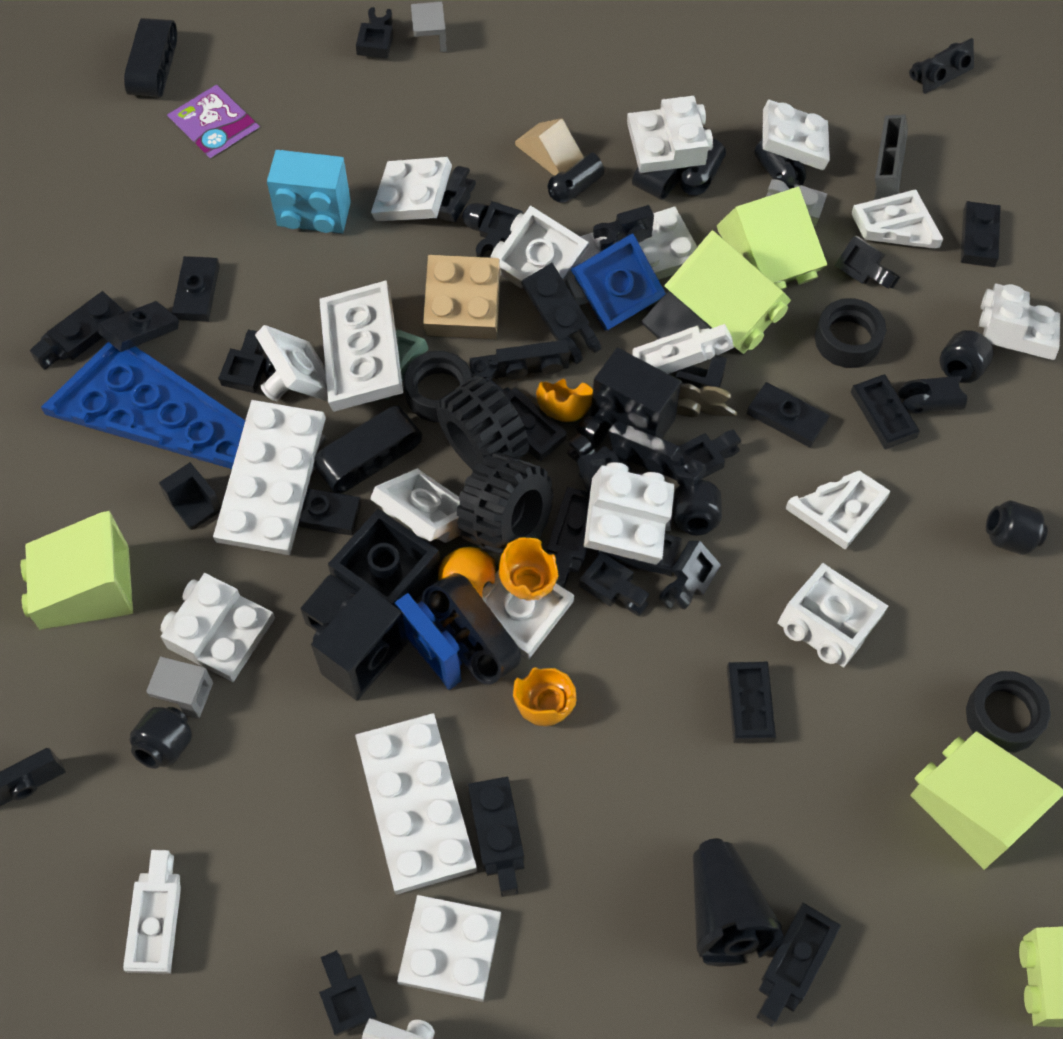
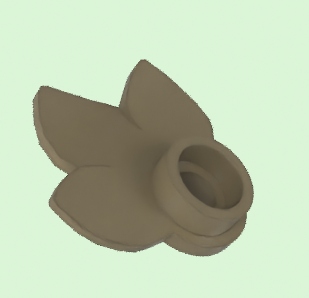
M681 384L676 413L688 417H697L700 411L717 416H736L737 414L734 409L724 403L731 398L729 391L715 386L699 389L691 384Z

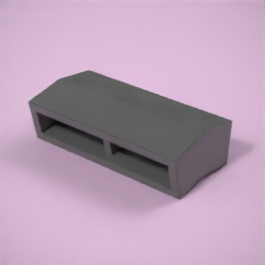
M906 114L887 115L884 118L875 175L876 189L874 200L899 193L908 134ZM894 144L897 145V147L888 148V145ZM884 171H892L893 175H884Z

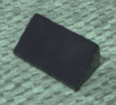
M670 291L660 299L642 320V324L658 339L697 325L700 329H712Z

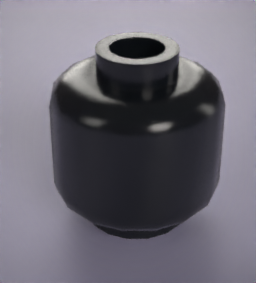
M973 330L960 331L954 334L941 351L939 359L941 369L948 377L961 376L960 383L977 381L992 362L993 347L989 340L979 332Z
M700 480L695 486L679 485L676 488L673 498V519L677 527L690 535L700 536L709 533L719 526L722 519L721 492L716 485L706 480Z
M1008 500L1000 506H995L989 513L986 521V532L989 534L992 544L1020 555L1028 554L1037 546H1041L1046 540L1048 533L1041 510L1013 500Z
M153 707L149 709L130 733L131 752L135 759L146 767L153 769L168 767L174 764L188 746L192 737L186 715L175 707Z

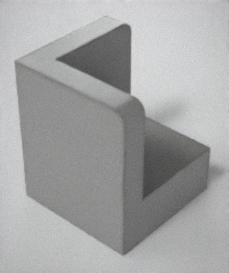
M442 2L411 4L414 37L439 35L440 52H446V32Z
M160 656L146 691L150 697L178 704L185 715L199 719L213 681L204 667Z

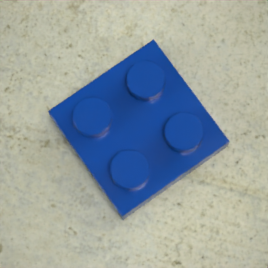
M633 233L571 269L605 331L660 300L666 294Z
M407 593L395 602L396 608L402 611L407 639L448 690H450L462 681L459 667L462 665V662L457 655V651L460 648L447 630L441 633L433 624L435 617L423 601L417 604Z

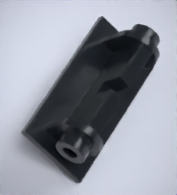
M970 38L960 44L955 42L949 48L936 54L935 57L914 63L909 71L910 77L914 81L919 80L922 82L923 93L926 94L974 68V39Z

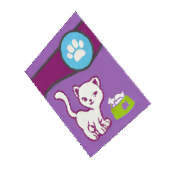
M217 84L167 114L209 158H212L260 127Z

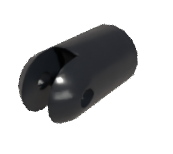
M713 138V148L708 150L706 165L685 167L682 170L681 187L685 193L697 196L709 188L726 156V149L718 140Z
M763 139L757 144L754 154L773 179L784 182L789 189L794 188L795 184H804L807 173L802 163L763 150Z
M592 152L580 159L565 172L562 171L551 177L547 185L550 197L559 203L576 198L604 175V166L601 160Z
M961 376L910 380L903 384L898 392L900 398L906 399L903 401V404L907 411L914 414L964 410L967 404V395L961 391L959 386Z

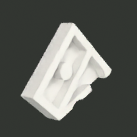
M916 189L853 206L851 215L864 240L934 249L941 246L943 237Z
M856 471L844 476L838 482H829L819 486L816 492L802 498H798V496L790 498L787 502L786 510L846 550L886 501L890 490L861 471Z

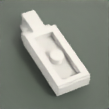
M725 324L712 329H700L697 325L633 348L632 351L633 356L669 374L711 359L715 355H720L733 349L734 346L732 336Z
M151 850L149 873H140L139 881L134 883L123 966L126 973L171 974L181 886L180 875L172 874L174 855H171L169 850Z

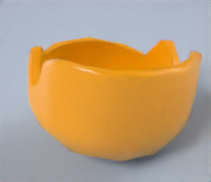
M565 378L554 384L540 382L536 390L537 403L546 415L562 422L577 421L586 415L592 405L593 388L583 382L576 389H571L567 386Z
M519 537L508 543L501 555L499 578L506 590L520 600H539L551 593L559 575L557 564L555 563V555L546 553L542 549L539 539Z
M458 548L445 556L439 564L438 579L440 581L453 573L461 574L470 581L482 597L484 585L487 582L495 583V560L481 548Z
M534 667L525 678L520 679L517 677L514 681L513 698L522 717L534 725L546 727L555 725L569 716L576 706L575 685L568 674L556 668L539 669Z

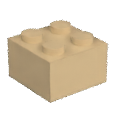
M428 255L423 321L427 336L497 339L501 279L499 258Z

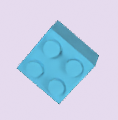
M275 150L267 185L277 226L289 229L317 230L323 233H343L351 204L344 157Z

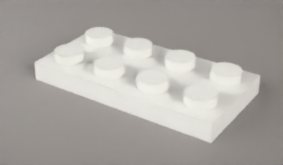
M676 207L654 213L652 237L639 242L658 279L674 275L697 248ZM593 233L580 236L588 241L589 247L576 266L599 253L600 240L607 239V237L594 239ZM571 271L565 280L566 286L578 305L588 303L585 294Z
M387 281L321 298L320 311L328 403L332 411L335 412L402 394L403 386L391 290Z
M251 400L213 535L217 543L290 555L326 419L324 412Z
M434 713L356 734L395 895L477 872Z

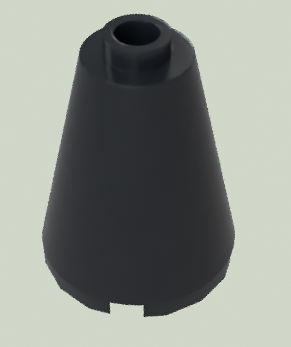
M719 838L702 842L699 845V849L693 854L696 948L699 957H702L703 962L707 965L723 967L745 963L743 955L757 951L759 958L769 954L778 948L784 940L780 922L733 844L724 842Z

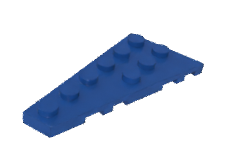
M110 342L99 350L41 406L42 411L47 416L229 469L233 467L245 425L244 419L136 346L120 352Z

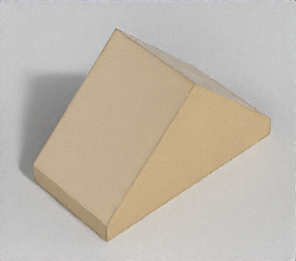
M562 118L538 123L515 141V145L554 176L562 171L565 172L580 159L584 158Z

